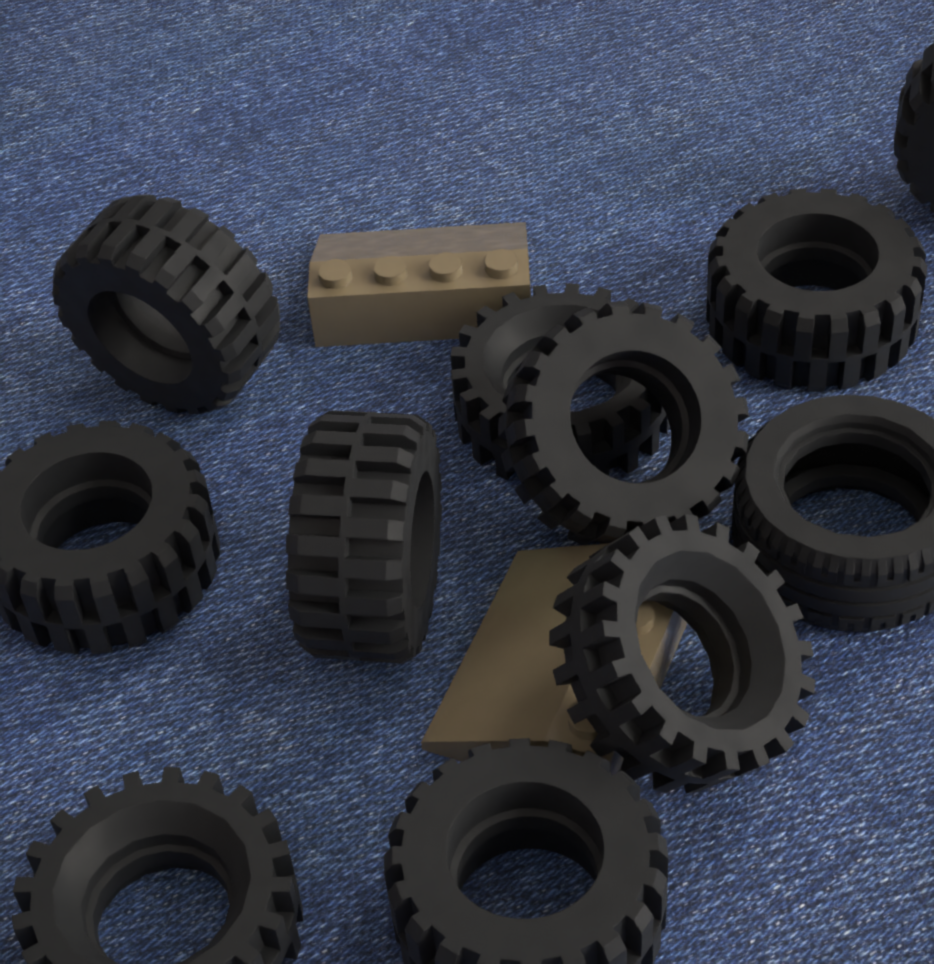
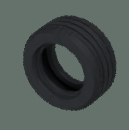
M837 395L816 398L792 406L760 427L756 434L749 439L746 454L740 456L737 462L741 471L734 487L732 545L737 548L749 541L760 551L755 564L765 575L775 569L779 572L785 582L777 589V592L785 606L788 607L798 603L804 617L800 620L831 630L870 632L895 628L922 618L934 611V419L910 406L875 396ZM844 488L871 491L899 503L914 516L916 523L900 532L873 537L839 534L806 521L791 505L809 493Z

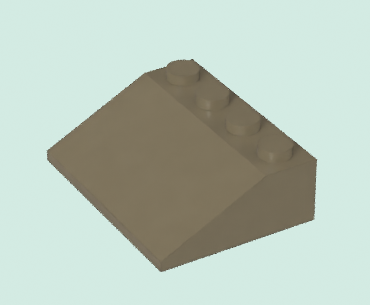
M526 222L320 234L309 262L307 299L315 347L459 339V331L464 324L478 328L476 312L484 306L498 311L503 308L502 296L512 292L520 300L531 297Z
M610 543L521 550L517 552L421 741L422 750L454 758L462 762L469 759L468 750L490 743L492 750L509 747V739L530 738L531 746L548 747L549 740L571 744L572 753L582 757L587 750L597 754L590 747V744L598 733L587 718L574 724L567 712V709L578 703L571 684L556 686L553 669L566 662L564 649L549 646V630L566 621V616L553 609L557 595L573 586L567 579V576L575 567L590 559V555ZM644 601L639 607L636 622L640 650L658 687L661 688L687 622L677 612L655 601ZM616 751L602 757L610 761V774L615 775L621 770L624 758Z

